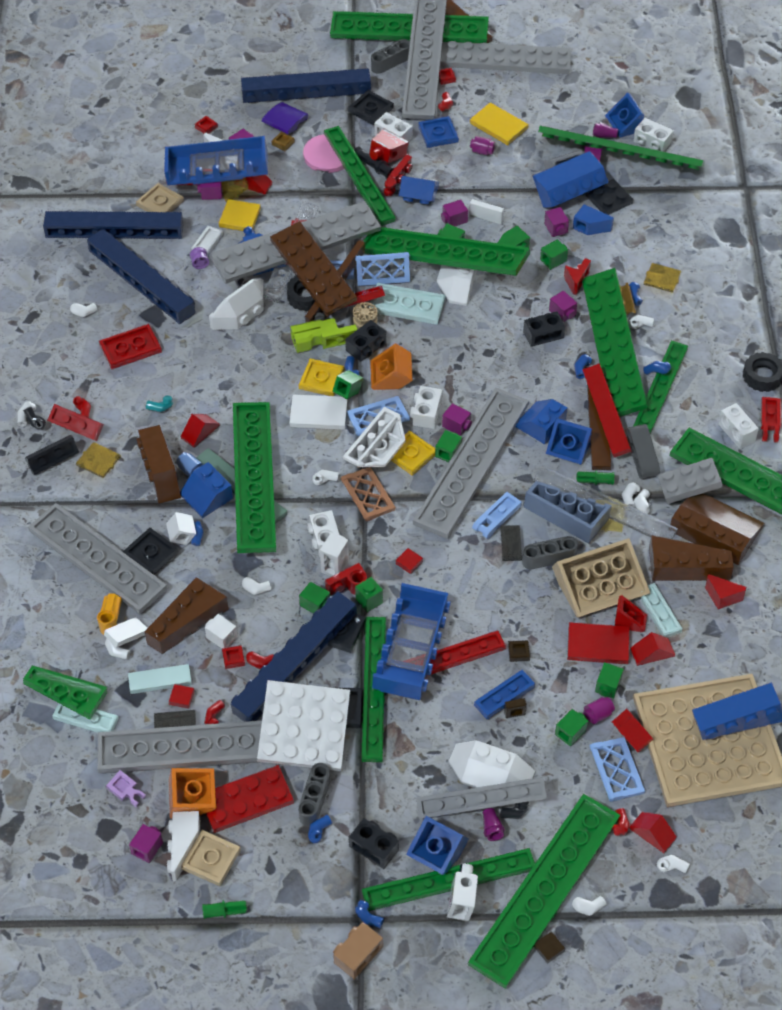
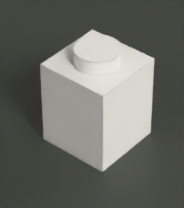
M175 512L166 523L170 542L187 545L196 535L192 515Z
M219 614L206 623V638L220 648H227L238 637L236 626Z

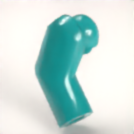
M165 395L163 401L159 403L148 400L146 409L163 412L172 407L173 398Z

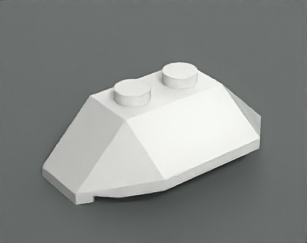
M441 265L437 284L446 295L449 303L467 306L478 270Z
M251 279L226 297L216 308L215 312L209 315L210 328L212 330L239 329L255 316L260 315L264 311L263 279Z
M383 407L344 454L343 459L358 467H386L405 443L400 414Z
M477 740L457 743L449 759V764L460 782L473 788L533 779L535 770L517 754Z

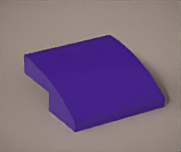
M280 102L264 115L261 122L289 134L297 130L299 123L307 120L308 114L284 102Z

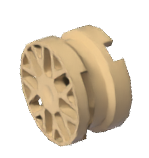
M364 302L354 307L353 324L358 329L370 320L377 324L378 312L375 305Z

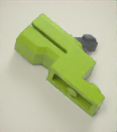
M321 312L317 313L315 319L311 322L290 326L291 338L297 353L311 350L313 346L322 344L323 349L344 345L345 339L357 330L356 325L338 328L335 318L324 320V314Z

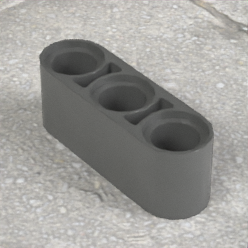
M402 39L374 52L371 55V71L380 74L408 61L410 41Z
M647 425L628 427L626 435L639 478L657 476L660 474V466Z
M565 536L526 545L523 549L522 565L526 569L532 570L551 566L557 561L576 556L578 541L572 536Z
M319 762L312 766L299 803V820L305 826H310L311 823L318 820L330 785V769L325 763ZM319 774L325 775L324 777H321V778H320V777H316V776L319 775ZM318 793L317 796H311L310 794ZM306 811L313 812L310 815L304 814Z

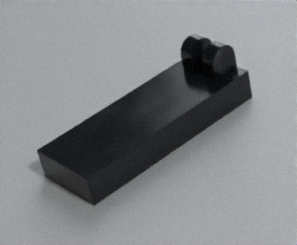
M68 435L26 456L25 460L32 474L35 475L78 454L79 451L73 436Z

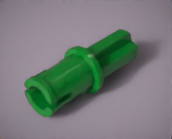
M595 470V472L578 471L576 474V481L578 483L614 485V472H597Z
M222 900L221 903L202 904L203 918L221 916L226 918V915L246 913V901L225 903V900Z

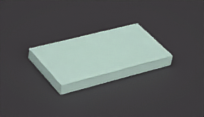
M377 283L376 287L381 285L385 296L371 300V304L375 305L378 314L438 325L446 295Z

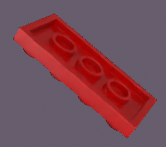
M279 765L215 788L216 809L207 812L206 815L213 833H217L294 804V799Z

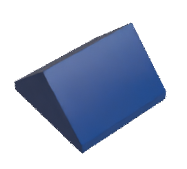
M627 93L605 117L613 128L618 129L617 135L621 138L635 134V129L642 122L644 114L630 93Z
M556 418L546 454L582 465L590 446L592 428Z

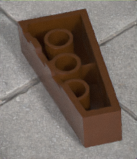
M160 425L138 430L139 438H136L137 445L140 449L145 470L148 471L149 482L153 483L158 503L180 499L175 467Z
M651 535L649 556L652 581H707L709 574L728 581L731 580L734 569L732 551Z
M196 577L144 631L147 645L164 654L183 641L185 636L198 631L200 626L213 619L217 614L229 610L227 596Z

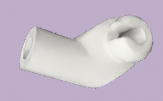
M74 303L70 306V311L80 317H86L98 311L95 303L88 306Z
M636 315L629 320V327L632 329H637L643 325L652 327L654 318Z
M27 401L18 410V426L23 427L27 425V417L23 410L31 406L33 411H35V403Z
M320 470L313 475L312 481L315 485H321L328 480L338 482L340 473Z
M634 482L629 483L622 492L626 509L635 507L632 496L640 491V486Z
M245 577L242 580V587L253 595L271 590L269 581L258 583L250 577Z
M106 638L105 646L111 656L128 660L130 650L115 647Z
M674 855L663 857L657 862V867L662 872L678 869L686 873L690 866V863Z
M602 896L597 897L592 902L577 897L572 901V906L577 912L590 916L606 906V901Z

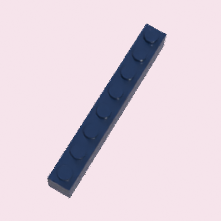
M369 68L244 77L241 78L243 103L364 94L367 90L371 91Z
M45 211L43 223L45 238H89L101 229H104L106 232L111 233L115 239H182L184 226L182 212Z
M101 229L87 239L89 252L178 324L183 323L196 313L195 301L192 297H188L179 287H175L168 278L160 275L145 260L140 259L134 251L126 248L124 243L116 240L111 233Z
M338 591L334 596H330L326 600L325 605L320 610L318 609L314 612L312 619L308 623H304L300 627L299 632L286 642L285 647L274 654L270 663L267 666L264 665L258 675L248 681L245 689L233 697L230 703L232 713L244 722L257 721L263 715L267 681L293 683L329 645V641L333 640L337 633L341 632L345 625L357 614L356 603Z

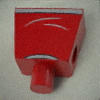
M382 129L371 141L370 157L373 160H385L387 163L401 159L407 155L409 141L386 129Z

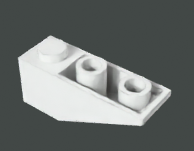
M199 811L173 812V820H169V833H172V840H168V853H171V860H167V872L171 873L173 881H176L181 874V865L200 834Z

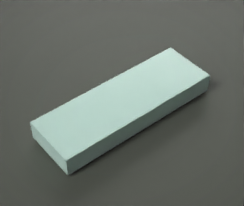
M656 584L648 585L650 594L639 598L661 635L668 638L682 633V627Z
M189 664L128 673L131 694L173 688L174 684L182 686L192 685Z
M58 703L53 719L94 732H109L114 730L118 721V715L96 710L91 720Z

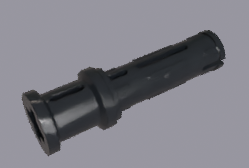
M359 146L354 149L360 160L374 168L377 174L385 176V179L396 168L389 166L385 160L371 159L370 154Z

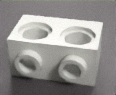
M387 112L374 123L375 136L382 129H386L407 141L412 139L413 126Z
M644 118L635 129L634 142L650 149L664 152L672 143L674 130Z
M420 386L419 393H415L414 396L415 407H412L410 412V418H413V426L435 429L442 402V389Z
M737 403L721 410L718 425L739 449L756 441L759 428Z
M332 510L309 515L310 523H307L309 535H313V539H311L313 550H317L319 557L320 549L329 534L339 535Z
M329 534L320 549L321 573L332 577L346 568L349 563L348 539L341 535Z

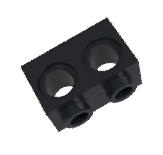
M558 311L524 320L523 333L530 346L533 347L563 339L565 325Z
M370 320L345 339L346 351L362 362L369 358L377 349L385 345L386 331Z
M365 818L361 820L348 837L350 848L382 869H385L399 851V840L393 833L383 831L376 822L368 821ZM364 834L371 835V837L369 838H363L361 836ZM387 846L389 848L386 850H381L379 847Z

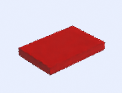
M149 324L99 340V345L111 370L162 352V348Z
M569 622L567 660L628 665L629 627Z

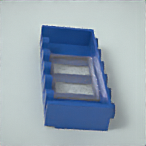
M265 136L165 147L164 173L167 186L193 183L194 185L268 175V151Z
M405 583L401 584L400 598H397L396 611L392 614L391 627L387 630L386 643L382 646L381 659L378 660L376 673L373 674V689L411 699H421L422 692L427 691L429 682L426 679L427 675L431 676L433 664L431 660L436 659L438 648H435V646L440 644L442 632H440V629L445 627L446 617L444 615L449 613L451 602L448 601V593Z

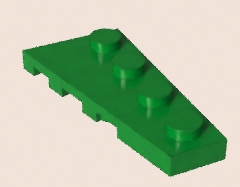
M33 665L23 678L24 685L91 720L107 694V687Z

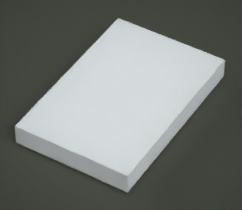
M293 395L290 427L345 430L348 399L340 396Z

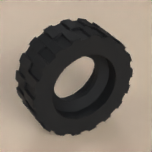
M297 276L291 278L286 287L287 300L290 306L299 311H309L315 300L312 296H299L298 290L305 287Z
M765 352L749 356L743 369L744 382L747 383V386L759 392L776 390L782 383V360L777 358L776 355ZM757 367H765L770 369L773 374L771 377H762L755 373V369Z

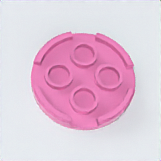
M324 134L310 139L305 144L303 149L304 161L311 169L315 171H328V173L344 169Z

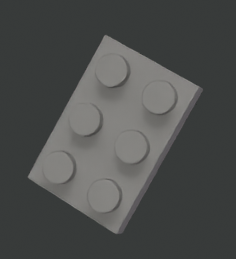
M713 458L658 474L667 504L723 487Z

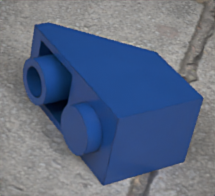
M584 204L574 216L573 229L586 235L611 232L614 217Z

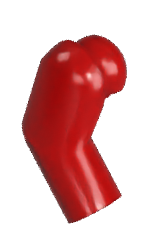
M448 92L442 94V103L438 104L441 112L453 106V101Z
M76 396L73 399V404L81 411V415L89 418L90 403L84 398Z
M251 651L247 653L246 660L250 665L261 669L264 665L267 666L270 663L274 654L263 657Z
M218 700L207 709L205 725L219 723L215 718L225 708L223 701Z
M620 808L615 810L616 813L620 814L618 824L612 827L615 836L626 835L630 826L625 809Z

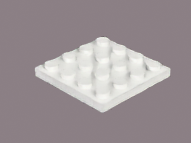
M268 680L257 762L312 768L314 764L320 762L327 764L330 770L341 771L350 690Z

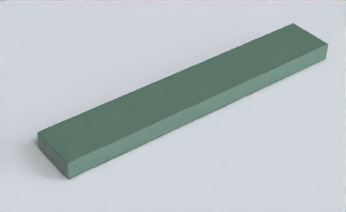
M209 448L196 457L203 465L209 462L231 484L232 493L235 494V469ZM274 500L275 524H277L288 513L285 508Z

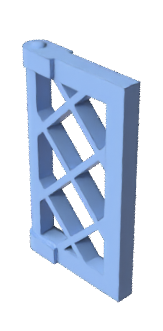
M409 252L356 256L358 286L377 285V283L410 282ZM404 258V262L399 265L394 259ZM389 259L383 267L376 262L377 260ZM362 261H372L366 268L362 266ZM391 262L398 267L393 274L385 269ZM374 263L381 268L375 276L368 271ZM400 270L404 272V276L394 277ZM382 271L390 276L388 278H377ZM367 272L373 278L362 279V276Z
M399 396L348 410L347 415L356 435L360 436L366 429H361V424L368 426L371 423L364 420L366 415L376 417L378 414L371 411L381 408V411L383 407H386L402 416L401 423L410 421V417ZM396 404V408L389 407V405ZM364 413L361 419L355 417V415Z
M624 737L589 745L610 802L645 793ZM620 746L621 749H622L623 755H621L620 753H618V752H616V751H614V750H612V749H613L614 747ZM599 750L608 752L604 759L600 758ZM610 754L621 759L617 767L606 761ZM623 760L626 761L630 773L619 768ZM603 765L614 770L610 778L607 777ZM616 772L628 777L624 785L613 780ZM630 779L634 781L636 788L630 789L626 786ZM610 783L621 788V790L613 793Z

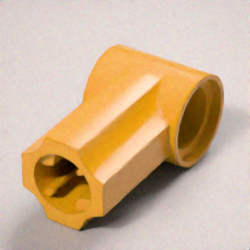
M109 593L107 596H104L101 611L97 615L99 629L103 635L106 629L117 625L122 599L116 594Z

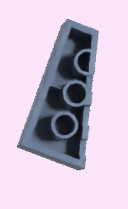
M538 481L526 492L524 508L588 544L609 520L612 505L607 503L601 505L595 503L596 500L588 498L586 500L577 497V494L573 492L564 493L560 491V488Z

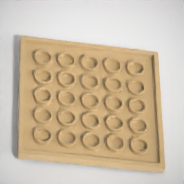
M753 674L633 695L640 723L653 737V740L648 744V749L666 807L782 787V755L771 725L702 740L693 717L692 709L757 688Z

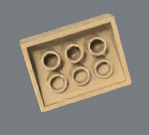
M629 538L557 561L552 566L558 584L577 618L617 605L621 595L630 601L650 594Z

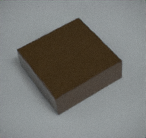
M528 640L508 641L509 662L530 661Z
M525 698L505 702V718L525 715L527 707Z
M552 931L538 940L534 946L547 964L565 952V947Z

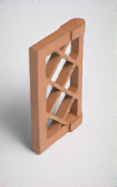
M371 467L346 474L340 478L365 521H370L395 511L396 507ZM368 475L371 481L362 479V477ZM350 481H357L355 488L350 485ZM360 483L370 485L368 491L357 488ZM372 486L376 487L380 495L370 492ZM356 493L365 495L364 500L360 501ZM368 496L378 499L376 505L366 503ZM383 500L387 506L380 507V501ZM364 506L374 510L367 513Z

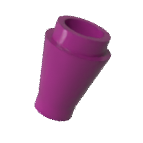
M599 122L594 124L592 135L597 138L616 139L618 129Z
M487 808L482 812L484 836L489 841H498L504 836L505 829L496 815L495 809Z

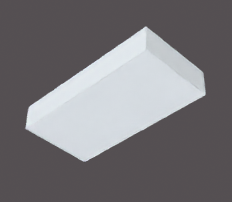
M474 199L471 200L469 215L502 224L504 208Z
M207 226L191 250L196 247L205 248L208 257L223 236V231Z
M135 617L106 629L104 636L115 647H119L144 636V631L147 627Z

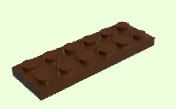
M300 221L270 236V241L326 317L357 301V296Z

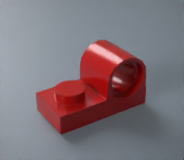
M357 563L326 579L325 590L329 591L331 596L337 591L342 592L345 588H348L355 595V586L367 580V574L360 563Z

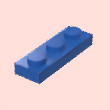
M520 670L474 701V706L487 720L504 709L505 702L517 700L535 688V683L523 670Z

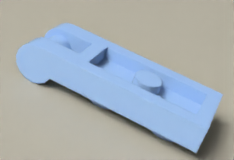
M506 492L474 522L472 529L483 533L482 535L486 539L491 538L493 533L521 507L522 502Z

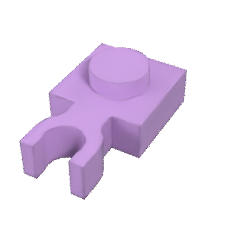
M121 770L106 785V789L121 801L127 796L135 807L138 806V802L133 799L135 796H140L142 799L145 798L143 792L134 789L136 782Z

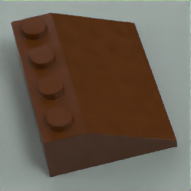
M702 493L687 498L679 506L671 519L669 531L694 544L732 551L733 563L739 565L765 523Z

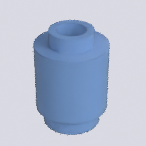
M187 452L180 454L176 460L178 468L188 477L191 476L193 471L203 466L197 458Z

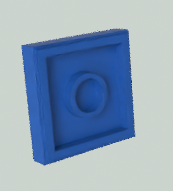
M450 116L418 122L419 130L427 148L459 142V137Z

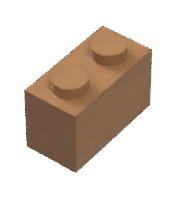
M362 922L358 927L355 926L351 929L344 943L340 942L333 951L334 964L355 979L383 948V938Z

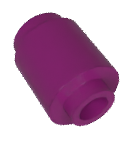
M475 136L474 139H471L470 148L474 153L488 156L493 154L495 142L492 139Z
M600 697L584 706L583 715L588 722L596 724L611 716L612 712L615 711V706L609 697Z

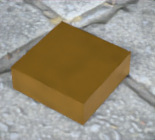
M281 131L271 142L273 146L286 151L295 142V139Z

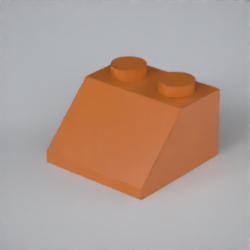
M397 343L370 360L371 388L373 390L401 389L413 381L411 352Z
M171 768L169 776L170 818H173V812L199 811V815L216 809L214 769Z

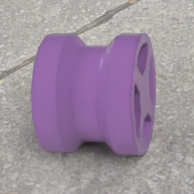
M196 247L191 250L190 258L194 268L203 269L209 265L205 248Z

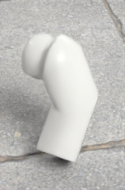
M643 489L634 500L635 507L641 515H647L650 512L647 502L650 492L646 489Z

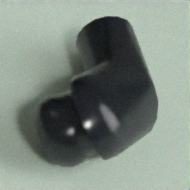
M31 406L23 410L32 427L37 429L45 428L46 420L36 415Z
M529 801L516 803L513 808L501 807V818H522L529 810Z

